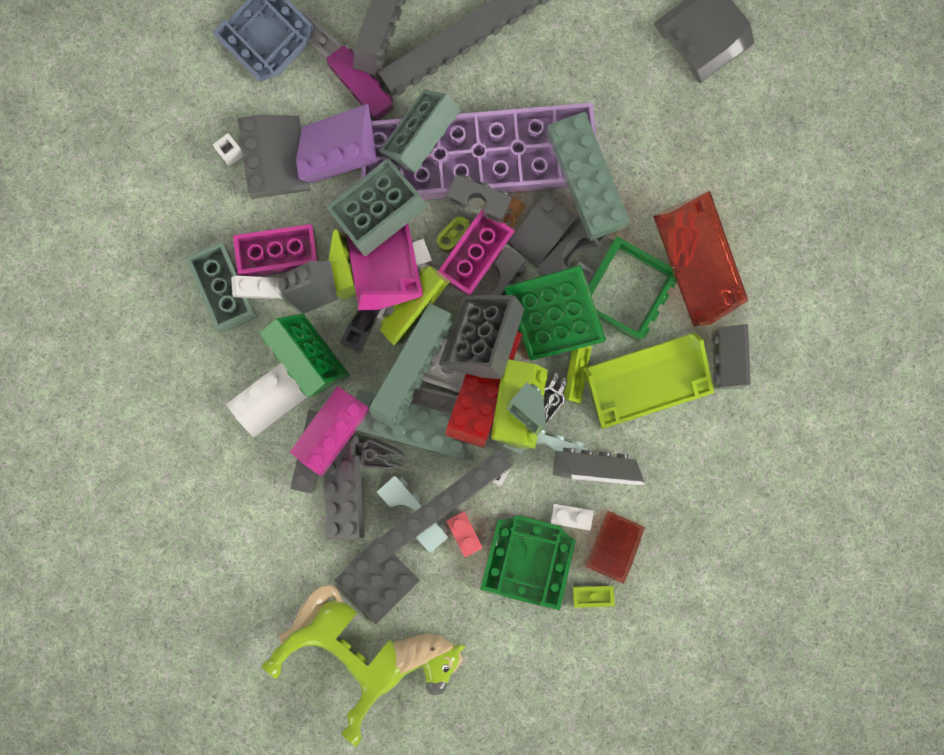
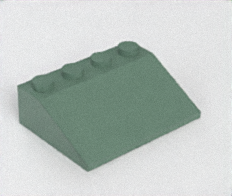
M387 158L326 206V208L362 254L367 256L424 211L427 205L392 161Z

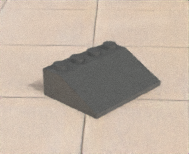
M253 115L238 118L247 187L251 198L259 199L309 191V182L300 180L298 177L296 163L301 135L299 116Z
M463 295L439 362L440 367L482 378L502 379L525 309L514 295Z

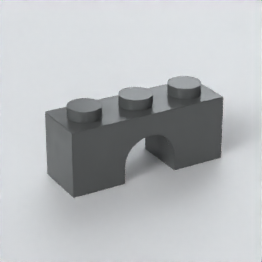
M463 174L461 176L455 175L446 196L447 202L464 209L469 200L473 198L482 199L486 203L483 217L500 224L504 220L512 197L505 191L490 189L491 187L486 183L480 182L478 184L472 181V178Z

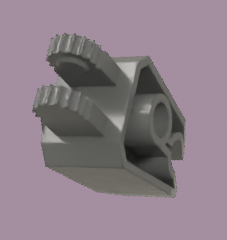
M554 371L549 373L544 390L546 423L552 419L565 402L564 395L561 393L567 384V379L561 377L555 384L558 374Z
M376 438L366 442L359 440L356 444V447L363 448L362 454L356 452V455L360 456V463L363 467L397 469L404 466L394 462L391 456L403 458L406 457L405 453L390 444Z

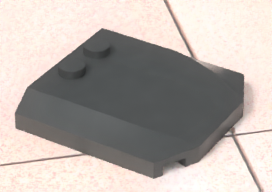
M685 0L654 22V26L664 39L668 38L690 66L689 70L699 83H702L754 44L750 22L732 0Z

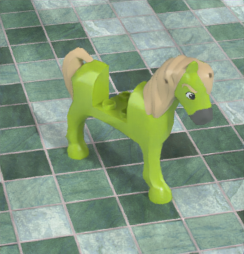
M325 585L316 588L307 597L300 607L293 625L279 635L281 645L274 649L270 658L261 665V668L274 679H277L281 674L283 662L292 652L304 646L321 647L336 656L361 688L360 699L347 713L348 726L341 732V735L348 742L358 747L362 740L360 728L362 721L380 696L395 687L406 674L420 667L424 670L426 689L429 694H442L446 690L451 674L463 662L461 651L466 646L465 644L455 645L442 635L432 633L416 635L395 642L389 639L368 665L365 663L367 658L360 652L354 654L350 650L352 646L343 638L340 641L337 639L356 616L357 612L343 602L339 591L334 585ZM330 597L335 600V601L332 600V601L327 602V600H328Z

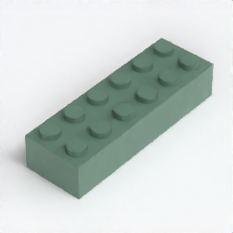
M586 112L548 125L547 137L589 240L592 241L626 228L630 219Z
M431 303L428 304L370 406L371 418L392 429L395 424L399 425L404 416L403 410L405 406H410L414 398L412 396L414 390H418L423 382L424 372L428 373L432 367L433 362L431 361L433 356H438L440 353L443 338L447 339L452 325L451 313Z
M358 389L356 399L370 409L377 394ZM412 403L409 407L405 406L399 425L395 424L393 429L371 418L370 412L356 429V432L465 460L469 443L445 435L451 414Z

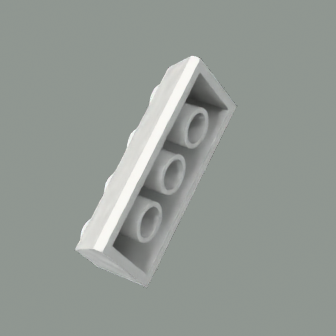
M280 363L226 405L254 438L305 400L307 396L300 391L299 385L288 375L287 369Z

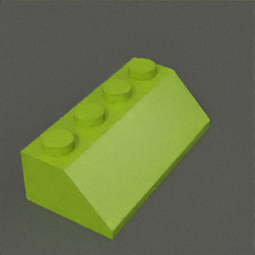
M432 266L423 267L419 272L422 297L394 305L393 308L395 310L391 315L387 314L381 321L383 326L380 328V331L394 346L404 342L419 322L428 304H433L450 282L449 279Z
M508 359L503 377L500 380L491 439L514 448L536 449L538 436L506 408L511 399L526 382L530 385H536L541 390L540 394L543 395L544 400L547 369L536 364Z

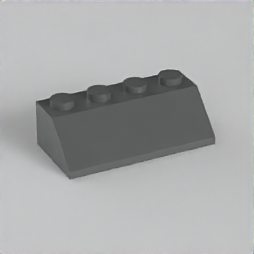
M563 447V451L555 450L552 475L577 480L644 486V479L636 459H629V454L617 453L616 457H612L610 452L599 451V455H594L592 450L581 449V453H575L574 448Z

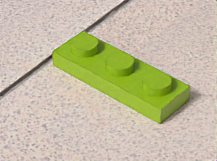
M592 346L571 351L567 384L563 394L565 400L581 404L586 380L583 368L589 365Z

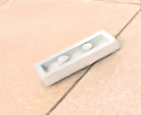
M231 277L233 297L286 299L282 295V289L279 286L280 278Z

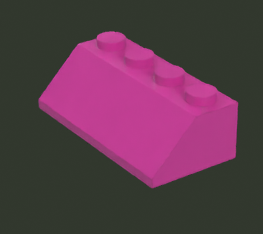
M481 209L438 270V272L450 280L449 286L467 295H471L515 232V230L503 222L500 224L483 217L484 209Z
M337 386L290 450V453L315 473L323 476L370 412V409Z

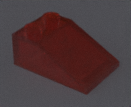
M608 511L584 566L624 584L633 564L645 527Z

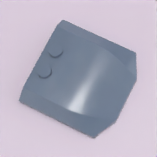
M246 0L228 21L224 19L212 33L262 82L281 75L308 45L314 25L289 0Z

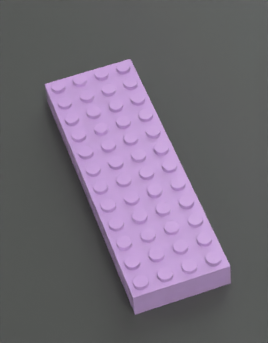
M593 103L457 114L456 119L451 122L445 134L438 140L433 151L427 155L422 162V166L415 173L401 168L393 161L392 163L423 200L447 198V193L456 174L459 176L462 174L467 175L478 184L483 182L491 187L490 189L495 191L502 190L507 193L568 188L547 137V127L552 123L586 112L596 137ZM402 119L371 121L377 162L362 167V178L387 159L379 150Z

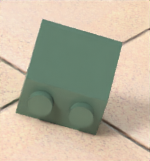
M526 382L511 399L506 409L538 436L546 426L543 395L540 394L541 390L536 385H530Z

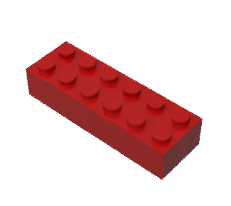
M520 332L516 334L509 360H514L522 337ZM465 374L447 425L446 436L484 448L495 417L501 379L482 378Z

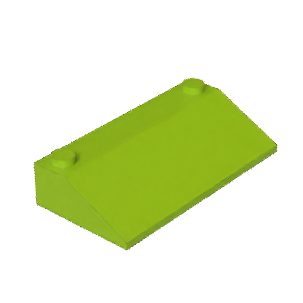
M696 332L583 368L587 387L601 429L714 393L704 341Z

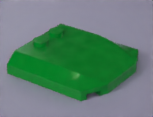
M519 515L497 520L480 590L560 611L576 540L564 532L560 526Z

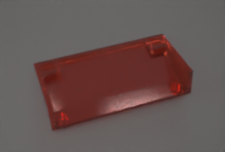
M710 191L669 207L653 216L693 326L711 325L749 301Z

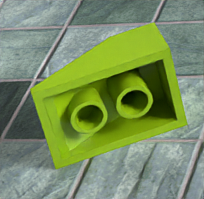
M336 229L333 230L328 261L331 262L336 295L342 299H348L356 296L347 238L344 233Z

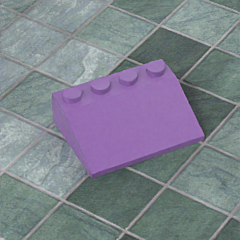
M367 104L302 127L296 158L300 180L315 183L377 162L369 106Z

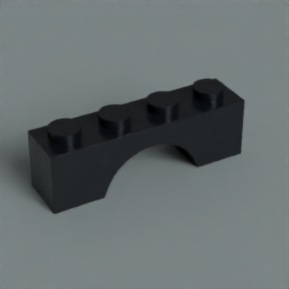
M381 309L358 310L351 323L348 324L340 343L342 346L361 354Z

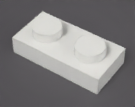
M553 504L550 523L591 531L594 511Z

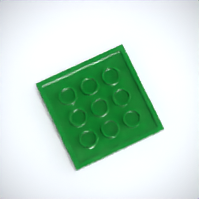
M581 264L505 286L506 295H514L525 308L518 328L520 333H522V339L530 361L606 341Z

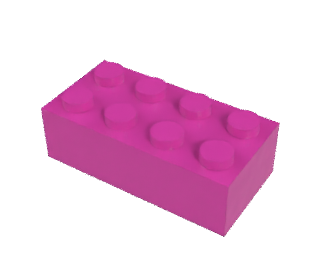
M312 224L233 235L239 276L260 277L286 273L309 261H319L316 233Z

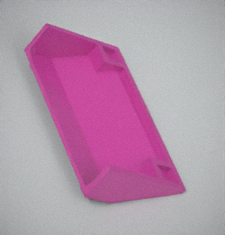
M408 223L367 256L362 254L346 233L358 310H379L422 297L423 293Z

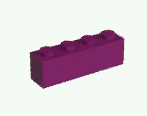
M343 45L326 58L330 69L361 106L365 104L369 106L370 117L373 121H379L393 110V99L388 92L384 93L381 90L382 86L375 77L372 79L368 73L353 68L354 51L351 48L348 50Z

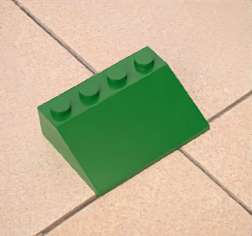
M304 313L276 318L260 332L264 343L272 349L276 359L284 365L288 375L296 381L300 391L308 398L322 393L351 376Z

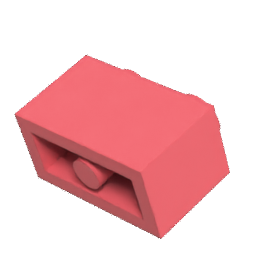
M465 511L447 520L464 557L483 548Z

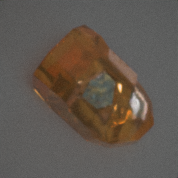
M510 196L512 197L511 204L503 223L512 228L518 222L526 205L519 199Z

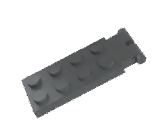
M351 436L324 474L327 540L365 537L360 456L356 455V444L359 442L358 436Z

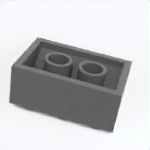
M309 261L279 276V286L282 289V295L302 313H308L337 301L330 261Z
M748 324L718 328L715 331L716 333H713L712 338L713 345H716L713 362L714 365H717V372L714 373V383L717 384L718 389H742L751 385Z

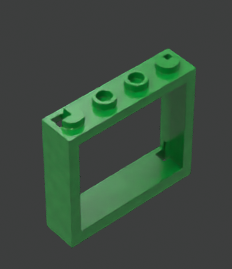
M617 236L588 285L591 296L618 249L667 276L664 285L637 332L597 310L599 319L602 322L639 341L641 337L645 339L649 333L650 328H648L650 321L655 322L660 312L657 309L660 304L664 305L669 297L667 291L670 287L674 288L679 279L676 276L679 271Z

